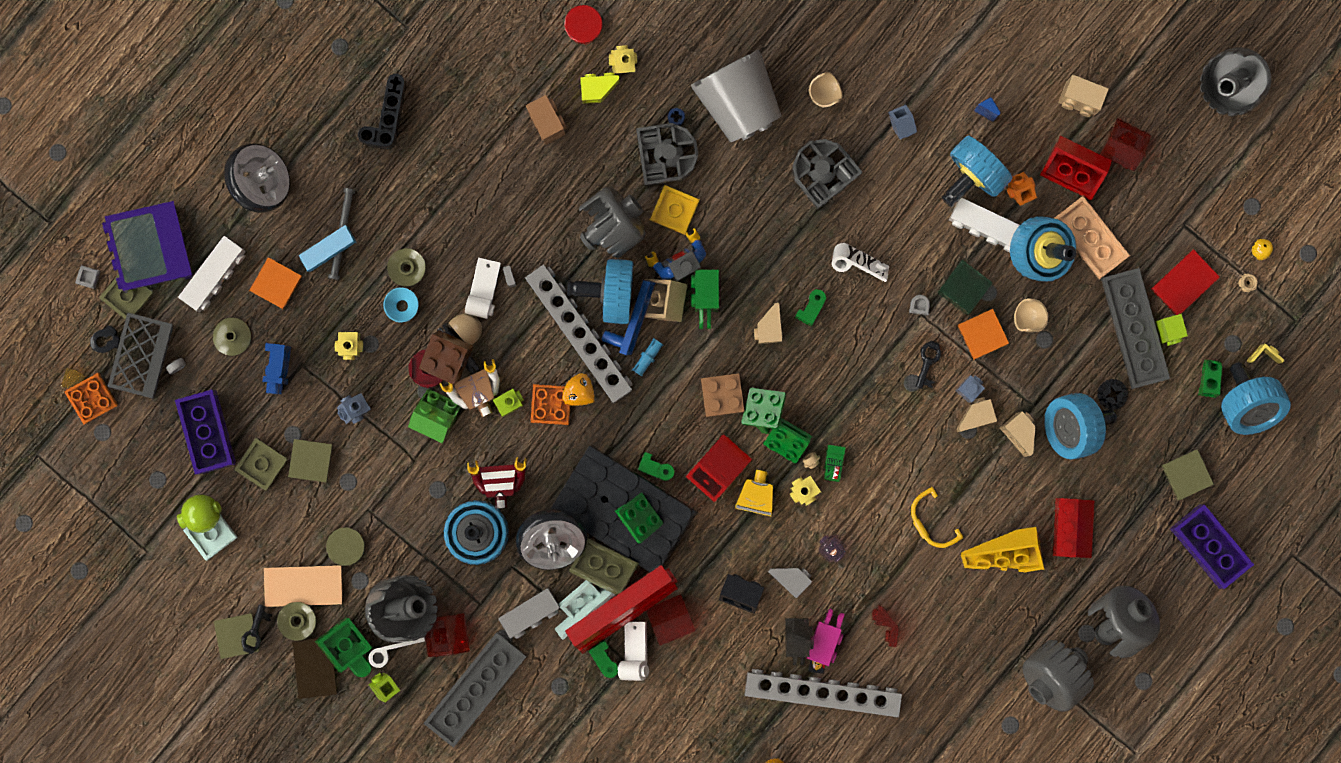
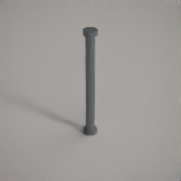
M344 188L345 197L339 229L348 224L352 196L355 194L353 189ZM342 252L333 258L331 274L328 275L329 279H340L338 274Z

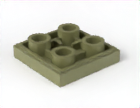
M294 439L288 477L327 483L333 445Z
M1198 449L1161 465L1177 500H1181L1214 485Z
M253 613L214 621L221 659L248 654L243 651L241 638L252 627L254 621ZM249 635L246 644L255 647L256 638Z

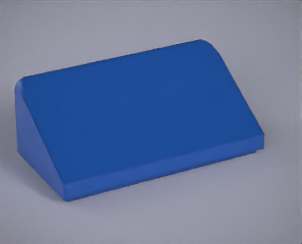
M991 97L978 104L974 110L992 122L1001 113Z

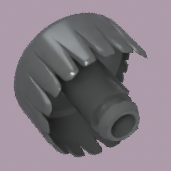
M1243 47L1230 48L1210 59L1208 64L1204 66L1200 77L1202 82L1200 91L1205 92L1203 99L1205 102H1210L1209 107L1217 109V113L1221 115L1228 113V116L1243 115L1257 107L1267 97L1272 81L1271 71L1265 59L1257 52Z
M604 187L579 207V211L582 209L584 211L589 210L588 214L591 216L599 212L594 217L595 221L587 227V231H582L580 235L582 242L590 250L596 249V245H600L603 248L609 247L607 252L609 254L614 253L612 256L619 258L646 236L645 227L639 218L644 211L631 194L624 198L614 188Z
M413 575L386 578L377 583L371 589L365 605L366 619L371 630L379 638L392 643L415 641L426 636L427 632L433 628V625L430 624L435 623L437 620V616L433 615L438 611V607L433 606L437 599L436 596L430 595L433 593L432 588L424 580Z
M1120 585L1111 589L1092 603L1088 610V616L1103 608L1106 612L1108 619L1098 625L1095 630V637L1100 644L1111 645L1122 639L1110 651V655L1114 657L1127 658L1134 656L1153 643L1160 632V619L1155 606L1144 593L1131 586Z
M1048 640L1026 659L1023 664V675L1029 686V693L1038 703L1046 704L1060 712H1067L1075 707L1094 687L1093 677L1089 678L1091 676L1090 670L1084 672L1089 659L1087 654L1079 647L1063 649L1065 647L1064 643H1057V640Z

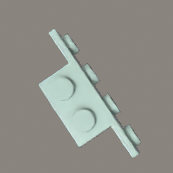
M584 581L558 604L569 617L555 628L556 632L562 640L568 636L565 632L566 629L616 595L603 588L598 591L591 582Z

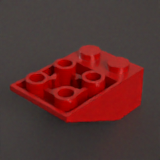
M723 434L687 474L686 478L715 502L752 459Z

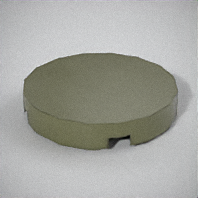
M340 528L329 536L326 543V551L334 563L341 566L352 565L358 562L364 554L365 541L356 530Z

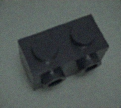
M728 574L720 593L719 601L755 614L764 587H761V584L758 582L743 580L737 574Z

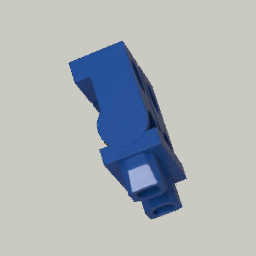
M266 343L265 351H269L270 356L269 364L265 369L266 376H263L262 382H267L266 393L282 395L283 384L288 385V379L285 378L288 374L291 347Z

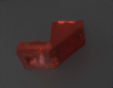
M877 605L876 609L872 611V620L875 621V625L889 627V630L885 631L884 641L887 642V646L897 647L899 628L881 605Z

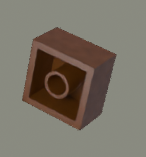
M438 330L431 336L419 369L454 385L462 376L473 345Z

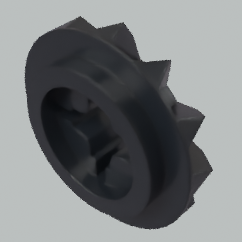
M1117 379L1104 381L1097 392L1100 404L1112 410L1124 406L1129 397L1128 389L1123 382ZM1111 389L1117 392L1120 391V393L1116 395V401L1113 397L1106 398V396L1111 393Z

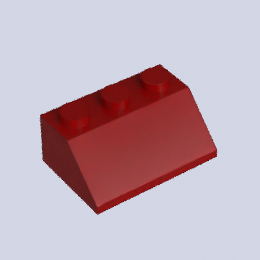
M1060 135L1040 176L1092 200L1106 177L1112 160Z
M1055 498L1053 556L1092 558L1094 500Z

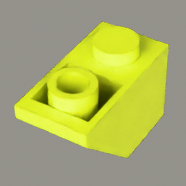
M604 73V76L596 77V74H586L585 77H581L582 103H601L619 84V75Z

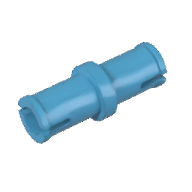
M653 338L646 351L641 353V358L632 370L643 376L650 363L655 361L654 358L663 344Z

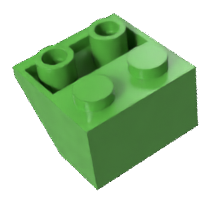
M427 389L414 409L408 427L443 444L461 407L451 399Z

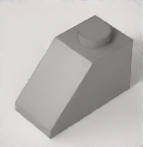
M770 568L768 570L795 598L812 583L809 579L811 575L804 568L802 570L799 568Z

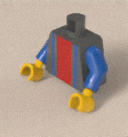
M693 228L694 233L692 235L686 232V236L692 245L663 262H659L655 252H651L652 258L645 256L648 266L653 267L663 280H680L701 267V261L706 257V252L700 241V235L695 228Z

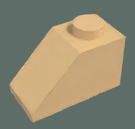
M775 303L757 324V328L754 329V339L758 340V344L782 342L779 303Z
M985 397L975 399L974 404L969 405L959 423L957 432L996 422L997 419L991 399L985 400Z

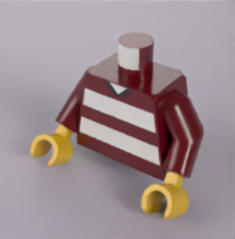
M517 457L514 465L479 467L478 461H475V467H470L468 462V472L471 474L473 483L482 495H486V498L495 497V507L507 508L506 496H515V493L520 491L525 481L527 459H524V463H519Z

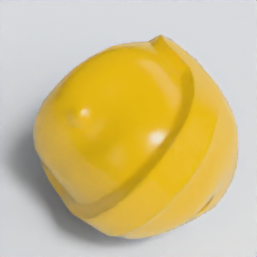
M1258 239L1252 247V254L1257 260L1267 259L1273 251V245L1267 239Z

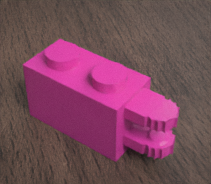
M832 609L828 610L824 623L818 621L806 655L807 659L829 666L830 662L834 663L837 652L834 651L836 644L840 645L843 638L840 627L844 614L840 613L835 627L831 626L829 622L833 616Z

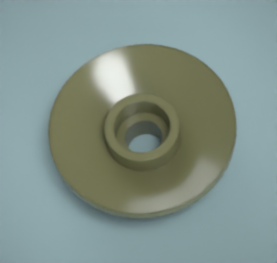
M409 248L394 252L387 264L389 277L393 282L404 287L413 286L420 282L426 270L425 261L421 254ZM410 265V271H404V266Z
M226 318L215 327L213 342L221 353L228 356H236L243 353L249 347L251 331L244 321L238 318ZM229 333L234 334V338L232 340L228 339Z
M289 603L278 614V629L284 637L290 640H303L309 637L315 629V613L305 603ZM296 617H299L301 619L300 624L295 623L294 620Z

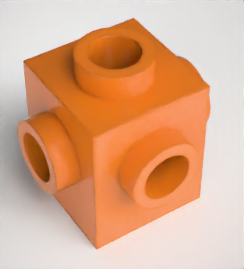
M1025 172L1012 177L1011 182L1008 184L1009 187L1006 188L1010 198H1014L1020 206L1037 198L1035 192L1036 185L1032 177H1028Z

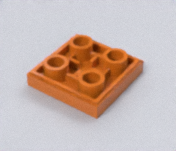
M268 257L249 291L284 310L302 276Z
M993 309L957 325L973 360L1009 344Z
M99 372L64 391L83 424L118 406Z
M533 384L531 423L569 425L570 405L565 404L562 399L565 386Z

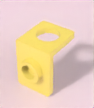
M1266 344L1260 345L1247 360L1248 363L1254 362L1264 351L1278 364L1285 361L1278 355L1279 351L1273 346L1269 347Z

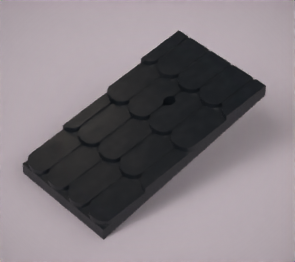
M590 445L551 509H562L575 514L584 523L588 534L602 541L621 555L639 563V566L649 572H652L661 565L665 566L698 513L695 509ZM643 493L662 520L663 525L642 543L638 544L615 510L631 501L638 494Z

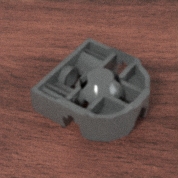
M674 123L636 128L645 186L682 181L693 173L698 159L697 142L686 128ZM671 127L672 139L661 141L660 129ZM694 146L695 154L684 156L683 147ZM649 149H654V160L656 162L654 164H649L647 152ZM662 156L667 160L666 164L659 160ZM677 167L678 177L667 178L666 168Z
M827 139L809 141L798 150L792 166L795 183L800 186L817 210L863 173L840 144ZM808 147L816 155L810 161L802 153ZM839 149L843 153L844 158L835 164L830 156ZM811 164H815V170L810 171ZM830 166H833V174L829 171ZM808 174L812 178L813 183L805 188L800 180ZM835 176H837L840 182L828 190L825 185L831 183Z

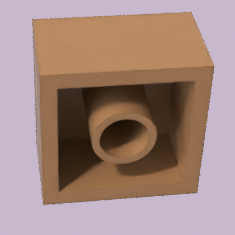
M544 95L525 105L545 145L565 135L564 129H566V124L561 115H556L558 111L552 98L548 100L547 96Z
M739 373L701 378L706 418L744 413Z

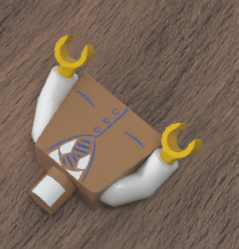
M492 359L491 366L486 365L484 361L483 370L456 382L454 385L449 383L444 387L440 383V387L455 404L463 409L469 408L474 410L478 408L481 416L485 417L493 413L489 402L495 399L499 391L500 379L496 370L495 360Z

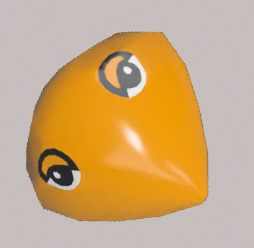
M577 374L567 382L562 397L565 404L579 406L594 402V390L587 374Z

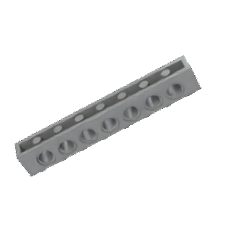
M543 264L526 276L525 279L613 404L632 391L630 388L633 385L627 376L623 378L619 372L622 370L616 360L611 361L608 356L611 354L605 344L603 346L599 344L597 340L600 337L594 329L590 331L586 325L589 322L584 314H578L575 310L578 306L572 298L568 299L564 294L567 292L561 282L556 283L553 278L556 276L550 266L546 268ZM544 282L552 283L553 287L550 291L542 289ZM556 297H561L564 303L560 307H555L553 300ZM566 313L574 314L575 318L571 323L564 321ZM583 328L586 331L583 338L575 336L577 329ZM587 345H596V352L588 354L586 352ZM601 359L608 362V366L604 370L597 368V362ZM611 375L618 376L619 382L616 385L608 383V378Z
M752 669V672L747 671L744 695L748 697L899 717L902 694L897 692L898 689L886 687L885 691L878 690V686L867 685V688L859 687V683L853 682L841 685L838 680L829 679L827 683L821 682V678L809 677V680L801 679V675L796 674L784 677L781 672L771 671V675L763 674L764 670ZM764 679H768L771 682V686L767 690L760 687V683ZM782 682L790 684V689L787 692L780 691L779 686ZM804 684L808 685L809 692L806 695H801L798 691L799 687ZM821 687L828 689L826 697L818 696V690ZM840 690L847 691L846 699L839 700L837 693ZM861 692L866 694V700L863 703H859L856 700V696ZM883 695L886 699L885 703L879 706L875 702L876 697Z

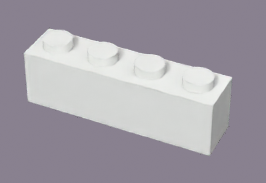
M964 198L957 202L949 218L953 226L959 229L964 227L970 230L969 233L976 237L981 235L987 238L986 241L990 244H1000L1004 246V250L1010 252L1011 239L1016 229L1020 226Z
M223 236L178 298L198 312L205 311L211 303L209 301L213 295L216 296L222 289L221 284L225 279L228 280L234 272L232 269L235 265H239L243 261L246 251Z

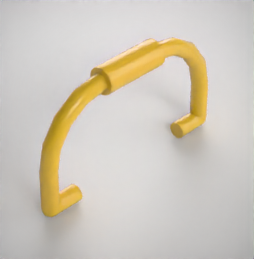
M930 487L920 493L913 501L911 506L913 524L922 539H925L930 545L936 548H946L963 539L958 528L954 530L957 537L951 541L937 543L931 540L922 522L916 516V506L923 497L930 493L934 498L938 496L934 488Z

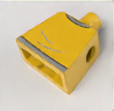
M756 470L754 481L746 479L735 509L767 516L772 515L773 485L765 483L767 472Z

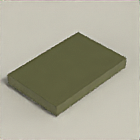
M588 539L583 554L575 559L569 572L618 595L626 589L639 563Z

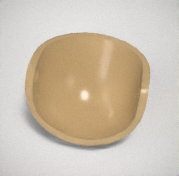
M824 72L818 75L810 83V98L818 106L829 107L842 100L843 94L840 84L831 72Z
M1036 299L1022 300L1015 310V326L1023 332L1042 331L1048 323V312L1044 304Z
M464 313L455 316L448 322L463 341L473 345L481 336L482 325L476 316Z

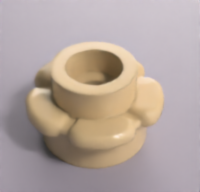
M1248 273L1244 274L1239 279V287L1244 292L1254 291L1257 288V278Z
M815 452L806 455L802 459L804 467H809L810 469L816 467L819 464L820 456H817Z

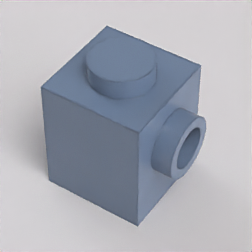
M906 105L888 112L893 130L899 139L917 133L913 114Z
M970 375L955 391L968 403H972L985 387L982 386L983 381L980 378Z

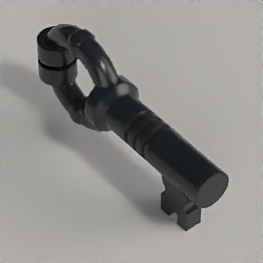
M930 340L921 348L923 365L915 385L919 389H922L923 385L933 388L931 384H934L935 381L928 380L926 378L930 366L941 358L939 343ZM928 347L937 350L935 358L926 357L925 352Z
M258 605L251 629L245 632L241 638L243 651L249 654H253L261 646V637L259 635L261 620L265 619L271 622L270 617H272V614L265 612L266 606ZM249 635L256 638L255 647L246 644Z

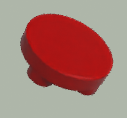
M579 5L572 8L564 21L565 31L569 38L576 43L584 45L596 40L601 34L603 26L599 12L588 5Z

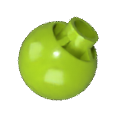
M194 495L183 504L181 513L177 515V521L182 529L188 528L196 533L208 532L217 525L221 506L218 501H215L210 496Z

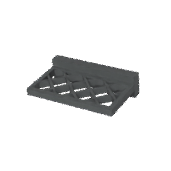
M127 313L108 387L154 399L174 325ZM131 318L138 319L142 325L141 328L134 332L129 326ZM153 323L161 325L159 333L151 337L146 327ZM144 329L149 339L139 343L134 334ZM133 336L137 346L127 350L124 345L125 339ZM151 340L155 348L152 353L146 355L141 346ZM139 347L144 357L134 362L129 352ZM127 354L133 364L122 369L119 360ZM146 359L150 367L148 371L142 374L136 364ZM134 366L139 376L129 380L124 371ZM122 373L127 383L122 386L114 385L115 376ZM142 378L145 383L143 392L135 390L131 383Z

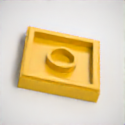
M664 185L650 221L685 235L700 199Z

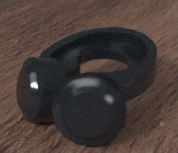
M107 325L105 329L95 332L90 340L92 349L98 353H106L114 348L118 349L120 338L117 335V330ZM101 336L105 338L108 336L113 337L102 348L96 343L97 338Z

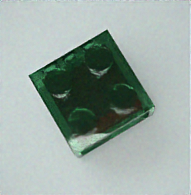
M961 260L937 293L968 315L993 282Z

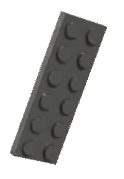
M1140 269L1101 278L1131 389L1170 379Z
M496 632L423 724L454 748L527 656Z

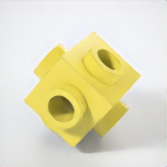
M628 45L616 46V50H611L609 65L612 66L613 73L635 72L637 54L634 52V49H628Z
M338 332V341H335V352H338V355L343 357V360H355V357H360V352H363V341H360V333Z
M811 476L804 480L800 477L792 482L793 487L790 488L792 491L790 496L794 502H799L800 505L805 503L806 506L815 501L816 498L814 496L821 492ZM802 488H806L807 493L805 495L801 493Z

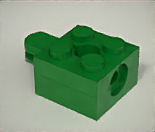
M695 270V275H691V288H695V294L691 296V307H695V312H699V329H703V312H707V329H711V312H718L719 270Z
M345 617L315 641L338 672L342 673L349 667L357 677H365L370 673L371 664L364 654L371 650L372 647L348 617Z

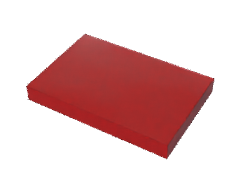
M1193 249L1158 281L1151 290L1175 315H1179L1219 278V275Z

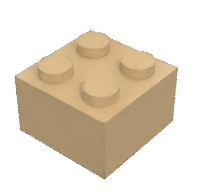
M1072 75L1066 81L1058 103L1062 104V107L1067 110L1075 109L1080 111V114L1085 117H1094L1101 110L1108 88Z

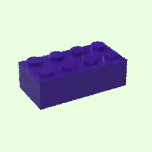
M209 390L175 400L195 475L237 465L217 391Z
M1199 504L1170 528L1219 589L1227 588L1254 565L1204 504Z

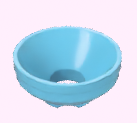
M395 288L386 295L383 306L386 315L391 320L402 323L411 320L416 315L419 304L416 295L411 290ZM402 300L408 304V308L404 312H400L397 309L398 302Z

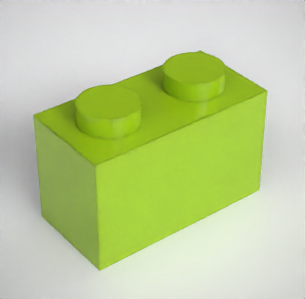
M1182 314L1155 322L1161 344L1166 342L1167 346L1183 342L1182 338L1188 336Z

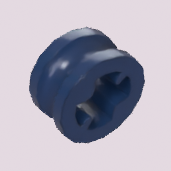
M674 108L668 113L669 123H674L678 126L684 123L685 114L681 109ZM674 113H679V116L682 117V119H678V122H674V118H671V115H674Z

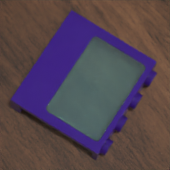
M174 201L104 216L106 222L102 223L105 234L109 233L110 241H107L109 252L114 253L115 259H112L114 271L118 270L119 278H116L119 289H123L124 293H128L127 290L183 277L185 279L193 278Z

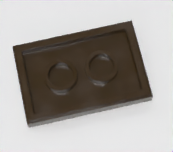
M319 638L292 641L298 699L338 694L335 667L315 641Z

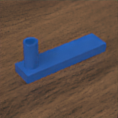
M643 280L625 337L609 331H605L602 336L603 342L621 348L619 352L621 354L632 355L656 284L655 282Z

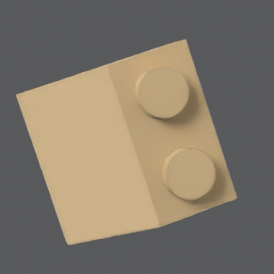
M644 279L656 283L645 318L681 322L687 284L672 280Z
M1022 411L1012 416L1000 429L1021 454L1027 457L1033 454L1035 425L1032 423L1034 419L1030 414Z

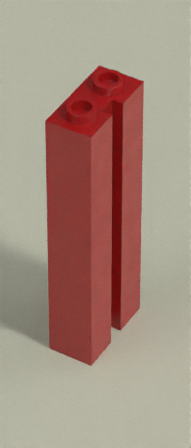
M661 565L566 629L565 632L573 645L583 654L676 591L678 588L675 583L678 581L669 568L665 570Z

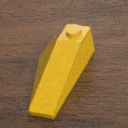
M1036 527L1018 529L961 552L964 568L987 570L990 567H998L1001 571L1013 568L1018 569V572L1044 569Z

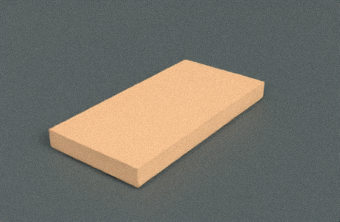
M1084 196L1054 218L1062 221L1071 229L1075 237L1076 251L1098 279L1104 277L1130 256Z
M342 566L264 568L265 606H286L292 602H302L307 605L343 604Z

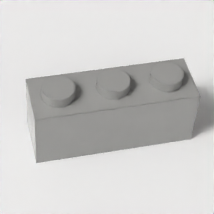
M547 588L498 619L510 638L514 636L517 639L526 633L524 631L526 628L531 626L534 629L542 624L541 619L548 616L550 619L558 614L557 609L560 606L551 590Z

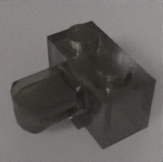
M785 618L786 657H792V665H797V657H800V665H804L805 657H810V649L814 648V638H812L813 626H809L808 618Z

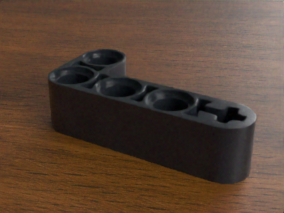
M392 74L388 77L379 128L364 126L358 132L359 140L366 146L391 149L396 144L406 92V82L400 74ZM397 80H399V82L401 83V85H397L396 88L398 94L395 93V86L393 85V83H396ZM392 98L398 99V103L394 107L389 106V101ZM388 117L395 118L392 125L385 124ZM371 132L372 138L365 141L363 139L364 134ZM384 136H391V141L388 144L382 143Z

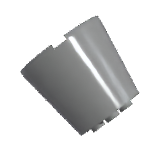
M760 50L691 84L692 89L730 143L740 138L744 141L752 137L758 129L760 132L768 129L772 125L771 122L782 116Z

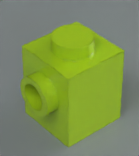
M511 389L493 399L501 416L505 417L523 407L521 402L524 399L519 390L515 392L514 389Z
M385 673L375 675L371 679L372 682L368 684L378 699L383 702H387L400 691L392 678Z

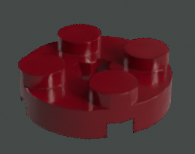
M425 349L419 351L410 360L408 371L416 384L424 388H432L444 380L434 375L426 374L425 371L419 369L426 351Z

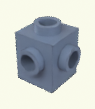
M362 393L354 397L349 395L343 398L341 404L337 407L340 419L344 420L346 424L353 422V424L358 423L371 410Z

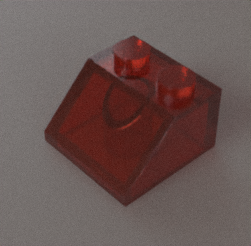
M1117 118L1107 136L1100 155L1122 165L1126 169L1135 171L1146 153L1151 135Z
M681 594L646 610L660 646L696 631Z
M464 613L439 616L435 623L430 624L433 625V628L425 636L428 657L470 652Z

